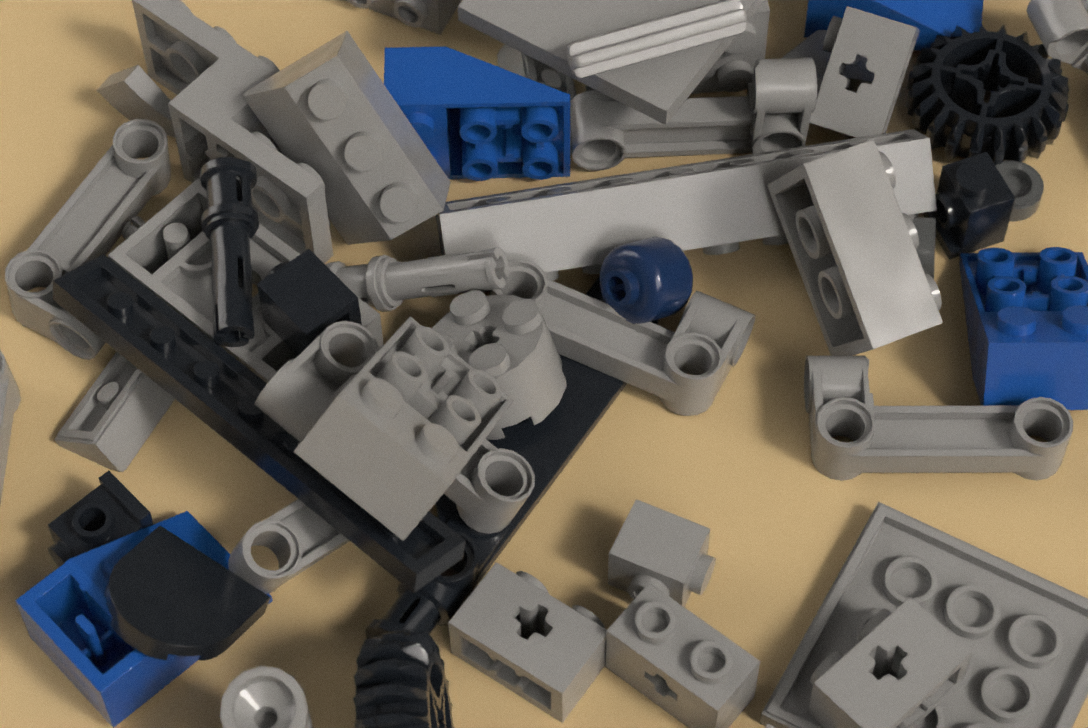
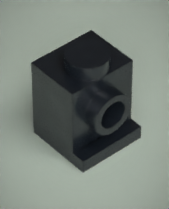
M984 152L942 166L937 194H935L937 211L924 212L922 214L924 218H936V238L949 260L959 257L960 253H971L1003 242L1015 196L989 154Z
M109 470L98 478L100 485L48 524L54 544L48 548V551L58 567L72 557L154 525L151 513Z

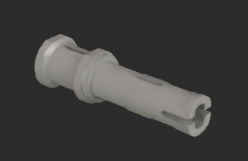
M499 247L478 252L449 254L405 262H398L387 255H380L371 258L368 264L346 266L345 263L340 261L325 264L358 298L381 312L396 309L406 299L452 295L471 290L502 289L506 285L505 279L509 277L508 260L504 251Z

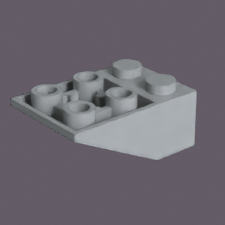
M409 317L338 394L294 450V453L404 541L452 484L513 403V400L502 392L500 385L491 375L482 370L474 369L449 348L447 341L437 331L421 326L412 317Z

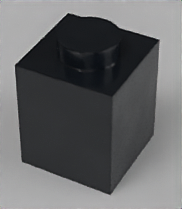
M307 249L290 262L286 261L276 265L266 275L265 279L257 284L264 322L297 356L328 326L335 322L350 321L362 326L358 297L310 249Z

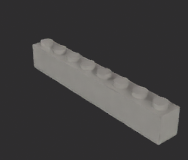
M911 129L448 201L445 203L444 210L436 214L441 256L478 252L499 247L506 254L508 261L521 259L533 262L543 270L547 279L553 281L559 277L558 271L582 267L585 274H600L605 257L615 247L654 236L670 239L682 251L703 248V253L707 255L735 252L740 249L739 242L761 238L765 245L789 244L767 185L805 163L872 139L875 140L878 151L883 152L893 166L896 177V185L893 190L901 212L906 213L914 220V217H918V213L937 211L930 138Z

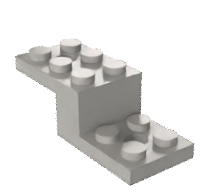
M132 0L148 75L177 95L168 105L184 178L191 183L198 178L200 179L202 166L210 160L219 157H234L251 162L257 171V183L251 189L252 208L258 213L259 223L298 253L302 254L307 249H310L325 264L333 256L325 184L320 175L311 166L302 162L296 164L282 153L243 98L247 90L279 72L278 67L264 56L256 57L238 45L234 38L223 28L218 26L211 27L193 15L191 10L181 0Z

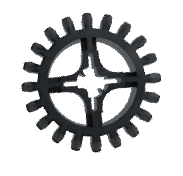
M979 22L973 33H968L963 28L956 26L953 33L950 34L951 38L937 35L930 48H922L921 54L916 59L913 71L909 74L907 83L909 91L906 106L908 108V115L913 116L914 130L926 134L930 138L931 149L944 147L947 162L957 156L969 158L984 152L989 154L995 165L1001 164L1003 160L1023 162L1026 159V155L1038 159L1045 150L1046 144L1053 145L1054 140L1059 136L1062 122L1066 120L1069 104L1067 103L1069 92L1068 78L1061 75V60L1048 58L1043 44L1029 45L1027 31L1014 37L1007 34L1005 24L997 32H989ZM989 90L991 91L989 102L986 103L984 102L985 92Z
M410 630L391 631L383 633L382 636L365 640L356 659L358 670L354 675L356 696L353 700L356 707V722L354 724L356 728H455L452 718L453 704L450 702L449 681L445 676L444 661L440 657V648L428 632L410 633Z

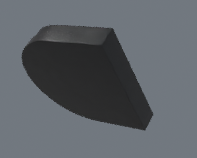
M162 526L157 527L116 563L105 589L106 603L112 616L111 626L113 630L134 649L160 660H167L169 654L199 656L198 661L210 660L219 656L264 615L271 598Z

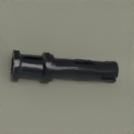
M219 157L204 164L200 170L201 186L207 191V209L201 216V226L206 237L210 239L212 246L213 341L224 347H241L248 344L249 339H253L255 336L250 239L254 237L259 228L258 213L252 208L251 189L257 183L256 167L249 161L234 157Z

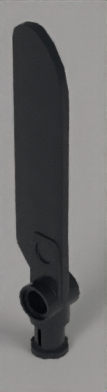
M599 276L585 295L605 303L599 286ZM658 320L651 321L652 323L658 325ZM559 354L562 360V371L566 378L567 387L558 406L543 421L534 425L531 417L516 425L501 428L505 438L488 440L498 449L502 448L518 453L531 465L535 475V486L527 500L506 528L500 532L488 534L478 532L469 527L460 517L456 507L457 504L443 493L435 503L437 518L466 540L463 559L449 568L459 573L453 576L439 575L415 593L400 582L397 588L398 599L382 619L371 621L365 631L367 639L382 636L383 633L410 630V633L428 632L430 635L437 625L448 624L627 383Z

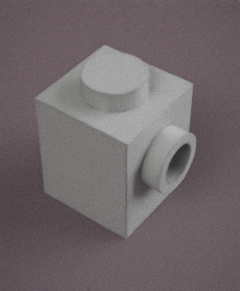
M636 499L609 552L608 585L628 592L631 598L635 599L647 584L651 583L685 607L692 592L698 595L704 593L714 570L716 558L708 555L710 528Z

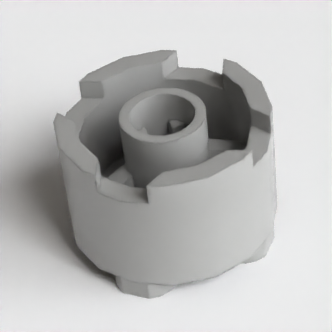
M480 290L468 291L456 296L452 300L450 312L438 321L432 329L442 335L447 341L449 348L470 366L491 375L500 385L502 392L513 400V403L485 439L498 440L505 438L501 428L516 425L531 417L534 425L543 421L560 403L567 383L562 371V360L535 300L523 299L515 295L486 296Z

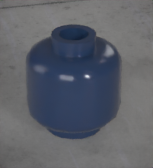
M654 236L615 247L603 261L600 269L599 286L605 303L609 304L626 321L632 324H642L679 312L688 303L691 296L693 274L689 260L678 245L670 239Z

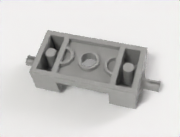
M198 178L147 222H144L139 216L132 218L133 225L128 221L122 231V236L126 240L110 252L108 258L213 340L212 246L210 239L206 237L201 226V216L207 209V191L201 186L200 179ZM260 223L254 237L250 239L252 284L257 285L264 280L266 275L276 265L286 261L290 262L300 255V253ZM259 293L252 297L254 338L249 339V343L241 347H221L268 383L289 360L295 359L297 355L264 322ZM358 298L362 326L367 328L375 337L380 350L384 345L380 313Z

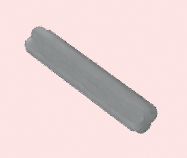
M721 0L573 41L567 46L569 67L574 76L581 79L742 34L747 27V15L740 0Z

